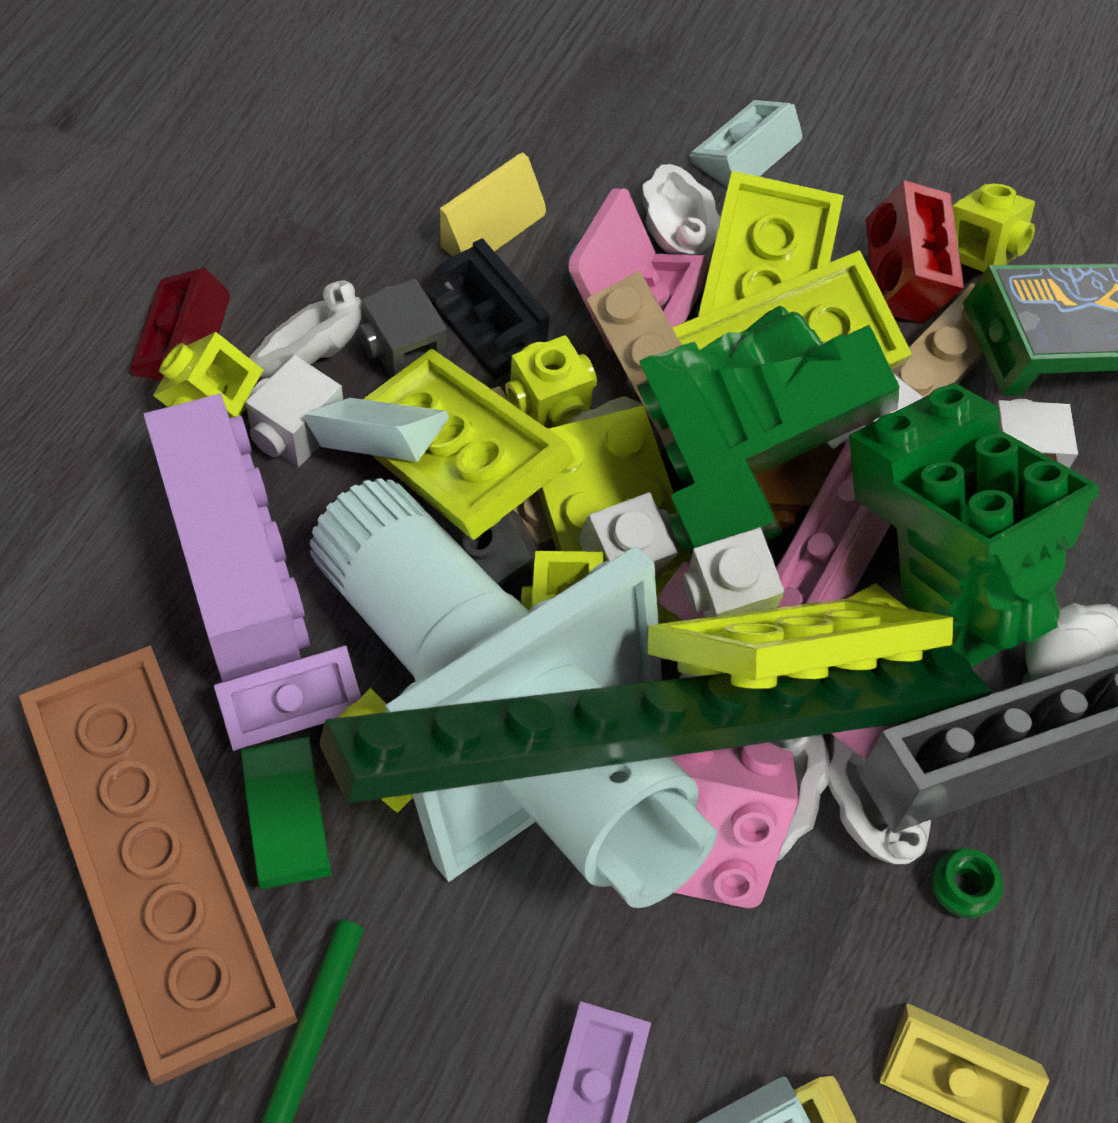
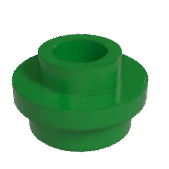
M968 848L949 851L937 862L932 873V888L937 900L947 911L956 916L968 919L982 917L992 911L1002 897L1003 881L1000 870L994 860L981 851ZM955 876L969 878L975 886V894L967 895L962 892L955 884Z

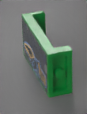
M1118 264L989 265L962 303L1002 396L1023 395L1041 373L1118 371Z

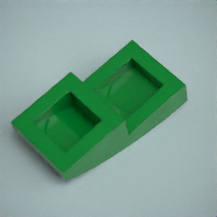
M309 737L241 749L247 806L260 890L332 876Z

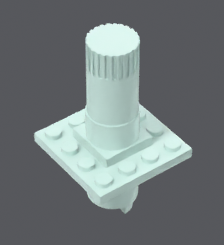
M376 479L375 482L367 480L363 481L362 485L350 487L348 492L345 494L342 492L337 496L338 499L334 503L331 502L326 507L327 511L319 516L317 520L319 523L317 527L313 528L312 534L314 537L310 539V546L313 550L310 553L314 563L415 677L416 682L409 685L399 697L385 705L387 712L662 681L661 658L648 655V625L658 624L654 562L637 546L632 547L612 561L597 565L584 579L556 597L539 602L528 611L514 596L505 593L400 484H396L393 480L388 479L386 482L383 479ZM672 757L412 794L433 864L448 882L537 822L590 884L598 887L612 886L629 906L643 908L665 899L685 884L704 863L717 837V830L696 809L699 797L697 783Z

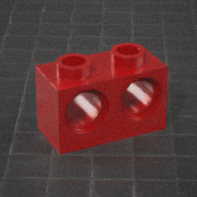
M903 180L865 218L870 268L892 315L923 324L964 288L951 194Z

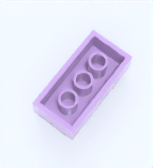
M222 394L143 413L222 682L301 659L299 649L311 646L303 619L305 616L294 577L290 578L284 561L286 560V554L275 521L272 522L267 508L269 505L260 471L258 467L254 468L250 455L252 453L242 416L229 418Z

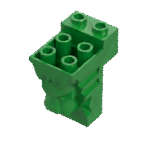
M777 306L768 311L746 330L740 333L728 332L700 350L694 341L639 360L647 380L637 384L638 390L652 419L658 421L662 430L670 427L675 439L664 444L680 480H685L688 487L671 494L677 512L669 515L668 520L684 553L689 551L691 556L693 549L760 527L766 541L782 534L783 532L756 475L898 409L900 386L870 324L846 336L840 334L823 344L815 330L811 329L801 314L795 311L788 312L782 306Z
M954 382L933 390L929 395L893 413L881 416L876 422L849 435L855 500L897 528L903 605L911 607L916 611L953 617L952 645L932 649L952 647L955 652L961 654L969 661L971 667H974L1002 650L1011 649L1024 641L1031 643L1058 627L1057 621L1060 618V607L1055 586L1059 582L1065 568L1066 548L1069 549L1075 545L1082 531L1090 503L1098 497L1097 483L1000 430L999 407Z

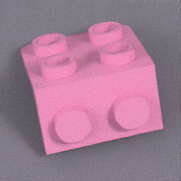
M614 188L610 191L569 259L571 277L608 350L613 349L589 306L588 297L640 270L671 327H675L686 321L705 286L709 270V263L705 255L656 254L630 193L625 188Z
M768 742L672 756L678 765L697 783L699 797L696 809L717 830L715 844L704 863L674 893L742 908H755L759 906L764 898L799 802L792 751L780 749Z

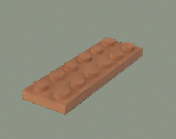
M151 645L19 695L152 1083L158 1086L297 1023V1017Z

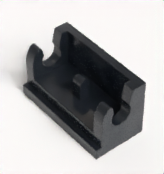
M483 238L473 242V247L444 261L435 270V274L441 281L450 279L454 274L456 276L430 292L431 304L494 379L511 371L513 354L521 352L530 344L548 342L550 314Z

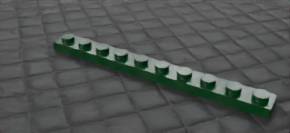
M952 647L923 650L922 659L918 661H892L877 658V667L869 670H850L831 666L829 667L828 677L820 679H800L780 675L777 676V686L764 689L734 686L731 684V674L723 673L326 719L320 746L347 803H355L906 723L989 696L992 690L972 670L971 664L964 656L955 652Z

